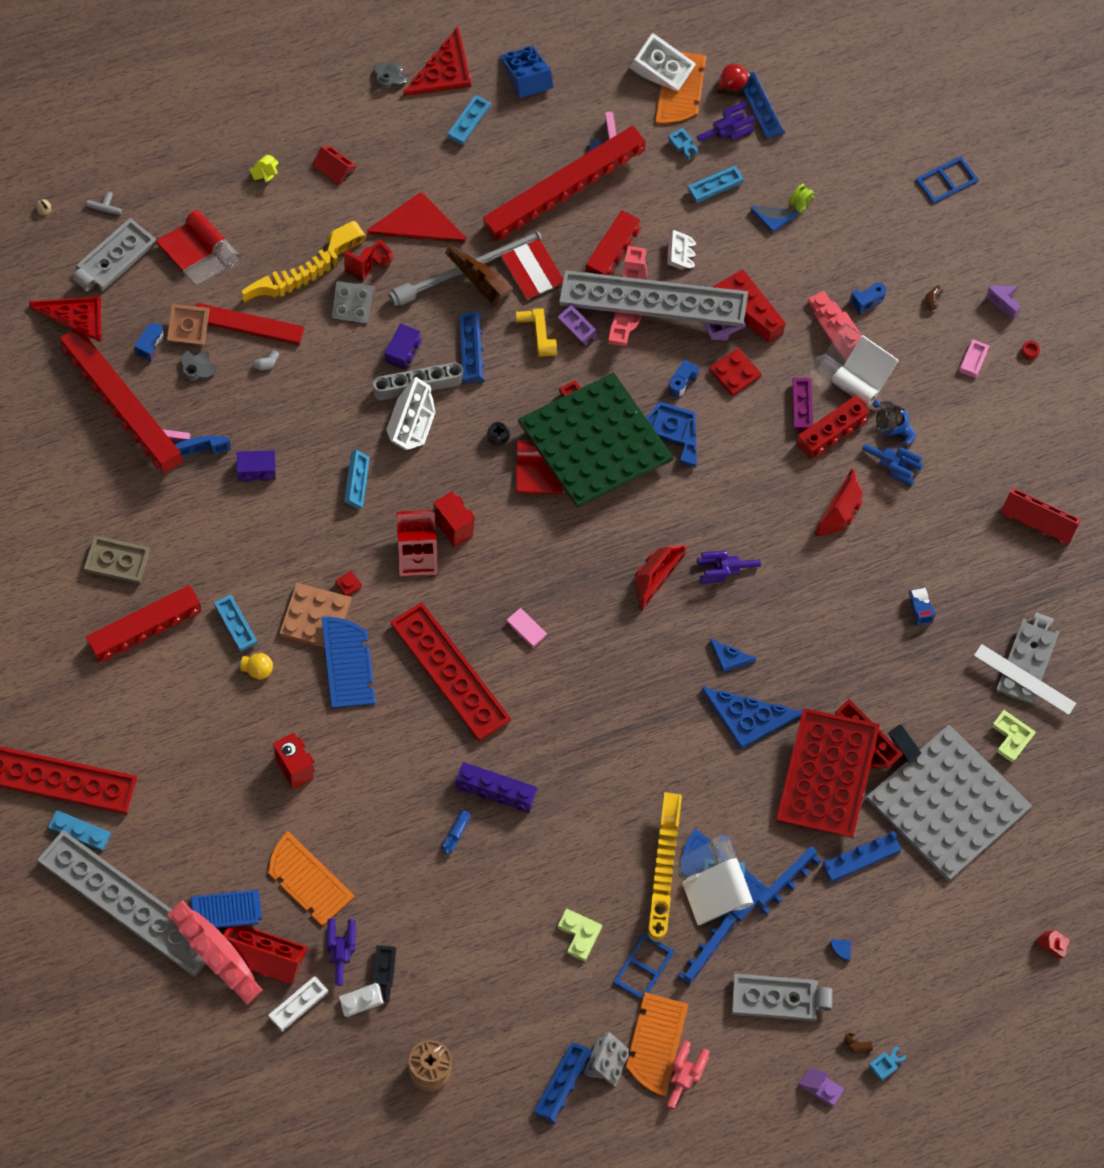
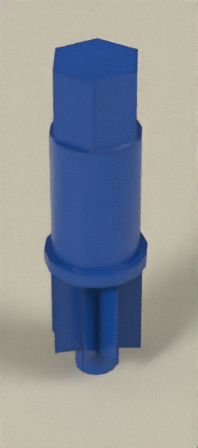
M460 811L442 846L445 854L453 853L457 843L460 841V837L471 817L469 812Z

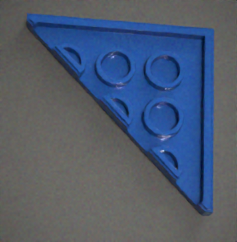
M705 686L701 689L741 750L802 716V710L797 711L786 706L774 703L769 704L750 697L745 698L721 690L716 691Z

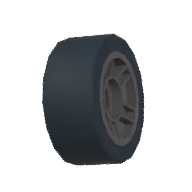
M901 724L888 732L890 738L908 762L921 755L920 749Z

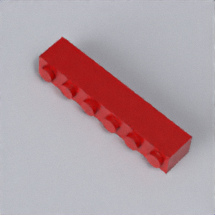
M188 585L87 635V645L98 663L107 661L113 655L125 652L131 646L137 643L141 644L153 635L161 634L166 628L177 626L188 617L193 618L197 616L201 611V603L191 586Z

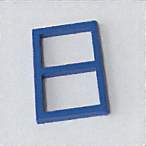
M960 156L917 177L916 181L934 204L978 182L979 179L963 157ZM960 162L972 180L955 187L944 172V169ZM939 172L951 190L935 198L922 180Z
M643 933L613 981V984L642 1000L644 994L619 981L631 962L654 975L644 992L649 993L672 957L674 950L659 941H653L646 933ZM644 939L668 953L658 971L633 958Z

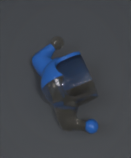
M874 400L873 406L875 408H884L878 411L876 415V424L879 431L885 436L902 435L905 441L901 442L900 446L907 449L908 445L915 441L916 433L909 425L910 417L906 409L895 405L891 401L880 402Z

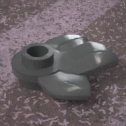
M381 62L377 63L374 72L377 75L378 85L381 88L387 89L393 84L402 85L406 83L408 78L401 75L402 65L395 62L388 65Z
M189 351L183 354L181 364L183 366L182 375L184 379L195 381L198 378L211 377L216 372L217 367L209 364L208 352H203L196 356H193Z

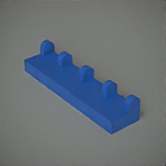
M754 71L749 74V84L743 91L766 137L770 139L777 134L779 136L784 135L785 130L765 93V89L759 81L758 75Z
M477 311L459 315L463 381L465 383L473 381L484 383L485 377L482 370L484 362L482 361L481 353L483 346L481 345L480 336L482 335V330L480 329L481 315Z
M891 831L888 835L876 838L863 846L860 845L856 849L845 854L842 853L834 859L824 861L822 867L832 883L901 852L902 849L896 840V833Z
M812 846L757 899L756 906L764 914L768 915L770 913L766 906L773 899L778 903L782 901L778 894L786 886L791 890L796 887L792 880L799 873L805 877L809 875L805 867L811 861L817 865L821 863V860L816 856L817 851Z
M732 914L720 916V919L724 922L718 930L711 928L710 933L714 936L707 945L700 943L698 947L702 952L695 961L691 958L687 961L691 967L685 975L679 972L677 977L689 986L693 983L735 925L736 917Z
M571 1042L534 1110L537 1116L546 1118L550 1123L556 1124L557 1119L555 1117L560 1108L565 1107L564 1101L569 1091L574 1090L575 1086L573 1084L579 1073L584 1072L583 1066L587 1058H590L592 1054L588 1047Z

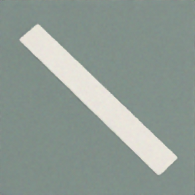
M981 644L974 656L1065 713L1070 714L1076 705V702Z

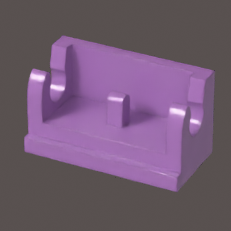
M572 305L558 316L560 321L585 346L588 345L589 339L595 340L598 337L596 329Z

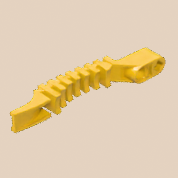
M356 221L349 222L333 230L327 236V240L330 243L328 251L319 250V259L317 256L312 257L313 266L310 261L306 262V270L302 265L298 267L299 274H297L294 268L291 269V278H289L286 270L281 272L282 281L277 271L272 272L273 283L269 276H266L242 290L243 302L245 303L261 295H268L274 298L280 295L282 297L285 295V292L291 293L294 288L299 289L302 284H308L309 280H316V276H322L324 271H331V263L334 267L338 266L337 255L361 244L366 239V235Z
M664 792L648 935L653 941L663 940L668 927L669 895L672 887L671 877L674 866L673 858L675 857L674 849L677 843L675 840L678 835L681 794ZM661 907L665 910V913L659 915L654 909ZM656 927L660 928L659 934H656Z

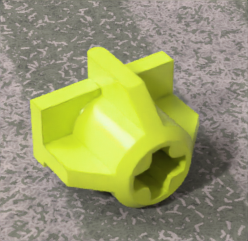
M265 155L253 168L249 169L253 179L264 178L265 182H268L278 173L276 170L278 161L271 155Z

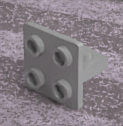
M605 1032L604 1037L597 1038L584 1073L588 1077L605 1079L612 1086H616L625 1061L628 1058L629 1049L613 1034Z

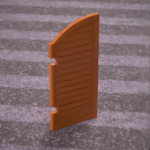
M680 52L696 63L678 92L661 85L655 124H674L698 116L699 106L694 105V102H700L704 72H699V69H705V55Z
M289 831L282 836L271 856L267 874L275 881L281 878L283 882L280 883V886L305 911L312 908L314 912L310 916L323 927L327 923V919L333 918L355 896Z
M644 993L640 1009L646 1010L645 1015H638L630 1052L636 1053L635 1058L628 1056L625 1068L646 1089L666 1097L689 1004Z

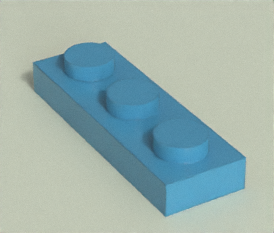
M475 95L448 132V138L464 145L491 107V103Z
M735 165L689 185L687 190L694 201L698 203L742 184L744 178Z
M358 450L351 451L344 499L345 503L356 509L363 508L370 460L369 456Z
M232 595L214 602V606L238 650L242 652L257 645V640Z
M56 810L48 826V830L60 834L64 830L80 843L101 852L104 851L111 837V832Z

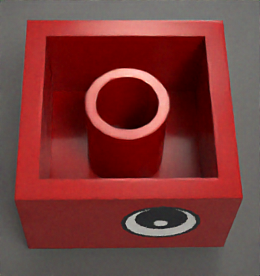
M294 732L273 743L274 759L292 790L313 780V772L315 771L313 766L315 763L311 754H306L303 749L305 748L304 742L300 737L297 738Z

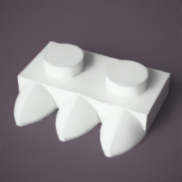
M672 230L669 232L667 264L681 270L694 267L693 261L687 257L696 255L689 248L696 245V242L688 235Z

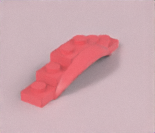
M628 246L623 277L647 280L646 248ZM615 312L608 344L627 347L630 331L637 327L643 315Z
M822 291L808 298V303L814 310V315L845 361H847L862 334L846 311L842 312L836 302H832L825 291Z
M181 901L167 914L179 928L180 933L189 941L193 950L247 1005L263 991L255 982L254 976L236 949L203 916L192 911L184 901Z

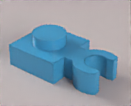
M683 127L668 136V141L677 152L684 151L686 159H690L691 155L689 152H693L695 155L698 154V148L692 145L693 139Z
M895 1047L890 1056L884 1052L869 1064V1067L881 1082L898 1069L896 1064H901L905 1061L906 1055L901 1058L895 1055L899 1051V1047Z

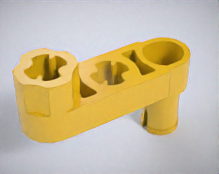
M544 309L516 311V323L533 322L535 324L538 357L557 356L556 339L547 340Z

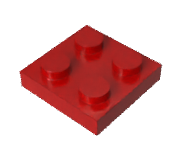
M736 348L709 367L710 373L732 397L759 379L762 374L739 348Z

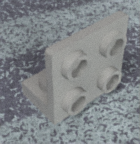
M337 281L332 318L368 323L375 286Z

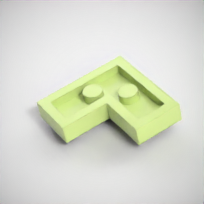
M1003 710L992 725L994 729L1007 737L997 752L1012 763L1036 733L1005 710Z
M566 908L558 924V929L575 936L567 954L586 962L603 925Z

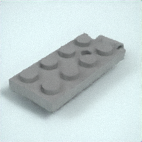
M129 218L76 265L77 271L72 279L85 291L91 290L95 283L100 286L99 289L101 291H104L157 244L156 239L133 219ZM107 264L108 267L102 268L101 265Z
M1036 612L1032 624L1027 623V619L1023 618L1008 661L1041 681L1059 631L1055 633L1050 631L1054 621L1053 618ZM1032 642L1036 643L1037 648H1032L1030 644ZM1002 673L996 692L1032 705L1036 694Z
M734 974L732 1015L816 1021V1010L822 1012L832 1010L833 989L828 987L817 988V980ZM794 996L797 998V1002L792 1003L789 998Z

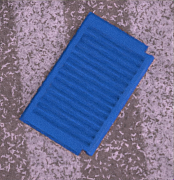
M259 890L191 896L192 911L203 916L216 928L259 924V920L262 919Z

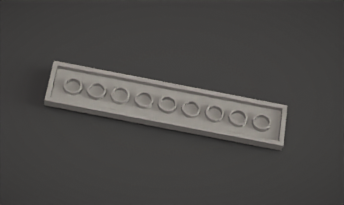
M565 270L559 303L560 306L567 307L572 305L576 308L743 327L748 291Z
M64 830L38 858L37 861L40 865L194 978L206 965L190 946L189 941L180 933L176 924L168 917L167 914L172 910Z

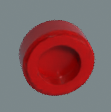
M1026 341L1021 349L1022 356L1028 360L1036 359L1040 353V346L1035 341Z

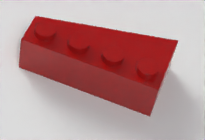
M744 269L713 286L714 288L748 291L744 321L768 343L784 334L785 321Z

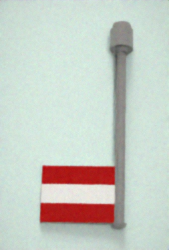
M538 231L476 258L477 261L485 264L501 257L526 301L563 285L564 279L541 242L542 236ZM455 267L416 285H410V283L403 284L388 293L389 299L394 307L397 305L402 306L415 300L417 293L458 276L462 272L458 267Z

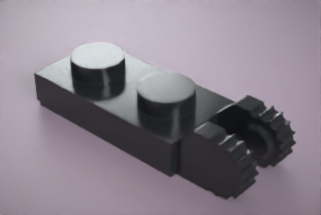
M376 945L372 984L377 983L380 987H386L384 999L385 1002L389 1003L391 988H393L397 947Z

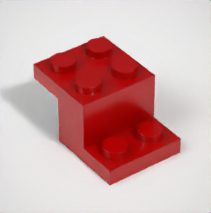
M397 511L399 576L438 575L435 511Z

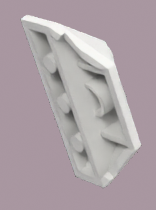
M417 377L411 380L398 397L386 429L390 441L404 450L424 445L435 415L434 402L430 393L431 386Z

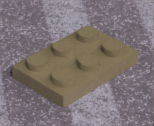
M94 535L84 572L141 584L151 549L146 546Z

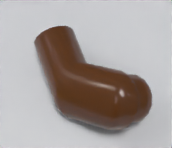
M939 285L934 287L925 296L926 305L929 306L930 310H935L939 306L937 297L943 293V289Z
M847 1033L845 1035L844 1044L854 1053L873 1051L871 1041L859 1042L854 1033Z

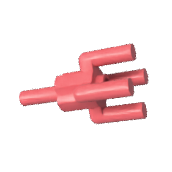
M683 1040L673 1063L674 1075L671 1083L675 1085V1088L667 1103V1107L670 1109L675 1108L682 1090H689L693 1082L699 1081L709 1059V1051L702 1048L695 1065L685 1061L691 1045L690 1042Z

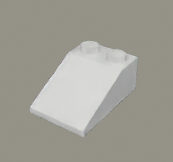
M652 33L629 68L645 79L678 92L696 63Z

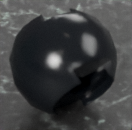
M502 422L493 423L487 430L488 440L493 445H504L510 438L509 427Z

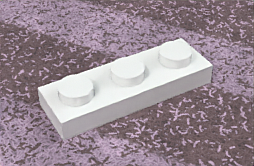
M314 976L268 1016L283 1032L328 994V990Z

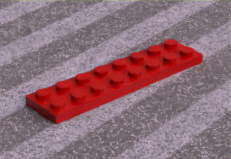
M423 602L390 621L392 628L479 742L511 722L510 716Z
M0 746L1 788L128 815L138 780L136 775Z

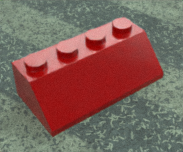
M247 925L228 927L223 934L239 953L249 970L258 972L265 977L276 978L282 983L293 984L309 948Z

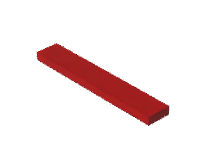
M196 303V307L210 309L208 325L296 345L301 344L305 330L304 326Z

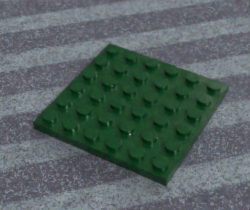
M614 372L518 419V424L533 443L576 508L673 461L674 458Z

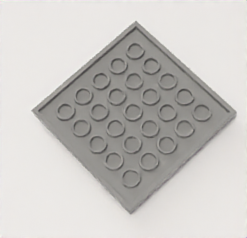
M948 725L920 749L921 755L911 762H905L866 797V800L950 882L1032 808V805L959 733Z

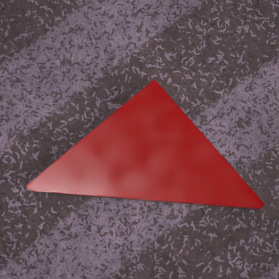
M459 27L454 29V32L443 42L440 49L427 61L425 67L412 79L410 85L403 90V96L471 87V79Z
M422 191L367 229V233L370 235L374 233L392 237L409 236V238L415 239L431 238L438 241H461V243H465L467 240Z
M100 296L29 301L30 309L98 342H102Z

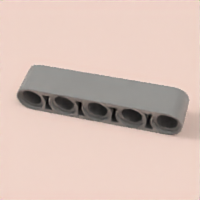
M449 363L380 376L373 382V395L378 400L399 397L414 377L430 385L431 391L458 386L463 380V368L459 363Z

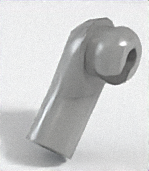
M271 350L267 358L256 359L254 367L259 370L272 369L280 354L275 350Z

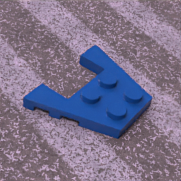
M659 402L646 417L662 440L685 446L680 463L696 468L695 412Z

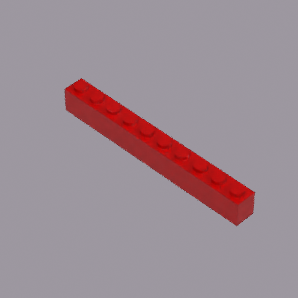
M632 125L483 217L484 227L495 241L506 238L509 233L521 229L525 223L537 219L545 211H550L556 204L566 201L572 194L581 192L585 186L597 182L600 177L610 174L616 167L625 165L634 156L641 155L646 150L645 139Z
M75 330L60 337L62 344L60 349L65 356L68 355L72 365L81 370L80 374L85 381L89 380L92 390L101 395L102 402L105 406L109 405L110 411L115 418L121 420L120 423L124 430L130 431L133 441L136 444L139 443L146 457L150 456L153 466L165 474L183 463L179 449L89 338Z

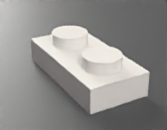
M377 983L339 996L343 1014L346 1017L384 1004L380 987Z

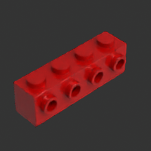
M621 210L586 263L585 273L612 276L616 264L619 265L623 260V253L625 250L627 251L628 246L632 245V239L640 234L641 219Z
M854 396L800 433L796 444L810 460L815 456L819 457L825 452L826 448L835 446L842 437L851 435L855 428L864 426L868 422L870 411Z
M1012 488L1001 510L1005 517L1012 520L1017 519L1024 526L1034 527L1041 534L1051 535L1063 544H1070L1081 522V519L1015 488Z

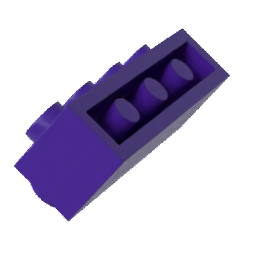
M462 762L456 778V788L464 792H470L482 798H487L499 804L508 805L530 813L537 795L536 786Z

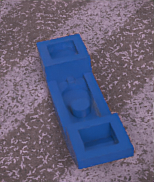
M216 435L194 437L175 444L182 457L207 449H211L213 455L231 449L229 437Z

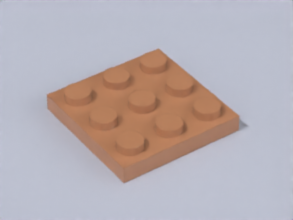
M296 583L280 630V637L325 648L321 617H337L346 620L352 597Z

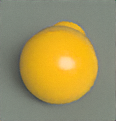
M255 653L250 657H242L240 669L243 672H248L252 678L262 680L272 673L273 662L268 655Z

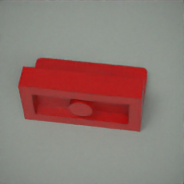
M330 145L322 146L312 162L313 167L336 184H341L345 175L349 172H354L357 167L356 164Z
M366 246L359 257L346 250L344 253V271L364 281L373 269V249Z

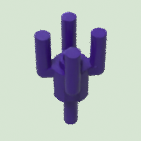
M741 102L725 109L722 112L723 118L713 122V129L697 135V140L702 142L715 135L718 138H724L729 135L731 140H736L754 132L752 125L741 130L738 129L755 122V118L753 115L745 118L743 112L731 116L746 108V104Z
M725 550L702 552L701 558H697V565L714 564L715 570L704 571V576L699 578L700 584L724 582L726 576L740 574L741 568L761 567L760 559L740 561L738 556H728V552Z
M329 918L327 919V951L330 953V962L336 964L335 986H343L344 964L350 963V954L355 952L356 920L348 919L346 938L336 937V919Z

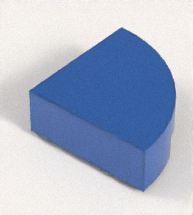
M831 939V948L840 959L850 962L851 941Z

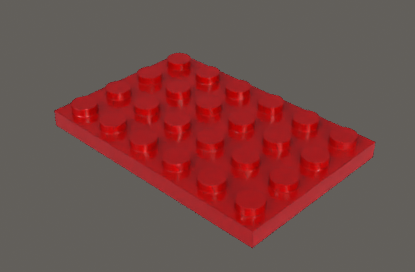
M803 708L776 821L854 838L880 724Z

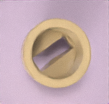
M46 199L38 201L36 204L37 213L43 216L48 215L51 212L49 201Z

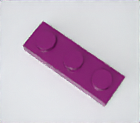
M793 378L794 431H805L813 425L812 379Z

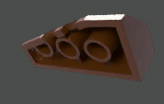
M448 246L445 254L493 307L510 295L513 288L508 279L503 278L501 274L456 247Z

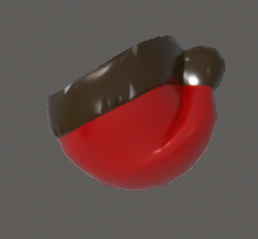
M731 63L725 66L715 91L718 94L723 92L731 95L741 93L749 84L750 75L748 70L739 64Z

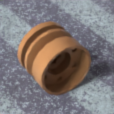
M432 1040L420 1042L413 1048L409 1057L408 1073L415 1087L422 1091L433 1092L440 1090L447 1084L452 1067L450 1051L445 1045ZM428 1060H432V1066H429Z

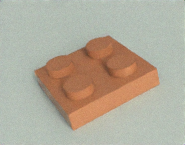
M172 304L167 341L205 346L210 309Z

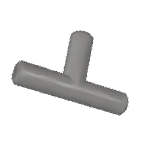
M110 191L106 192L102 203L91 200L86 202V207L118 216L122 214V209L109 206L113 197V193Z

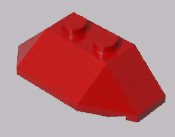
M851 468L817 525L816 536L843 531L846 525L850 526L853 522L855 510H860L864 502L861 500L863 492L854 469Z
M677 545L658 548L654 554H649L644 567L638 568L635 573V588L641 610L645 609L686 556L687 546Z
M850 699L835 711V715L872 722ZM879 730L871 768H889L903 753Z

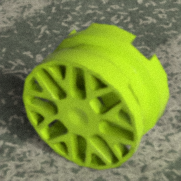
M801 184L790 196L788 204L796 207V210L801 213L808 204L810 205L814 198L812 194L815 195V192L811 189L808 190L806 185Z

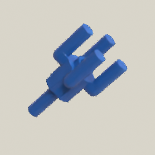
M864 444L862 448L863 451L880 458L879 464L890 469L889 475L911 487L915 482L912 479L914 472L905 469V465L919 471L924 466L921 463L922 456L902 447L898 448L897 452L889 448L882 452L868 444Z

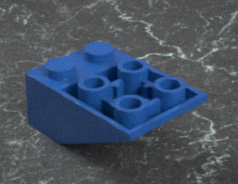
M527 46L521 50L509 51L506 54L500 55L511 84L520 98L553 88L551 69L534 46Z

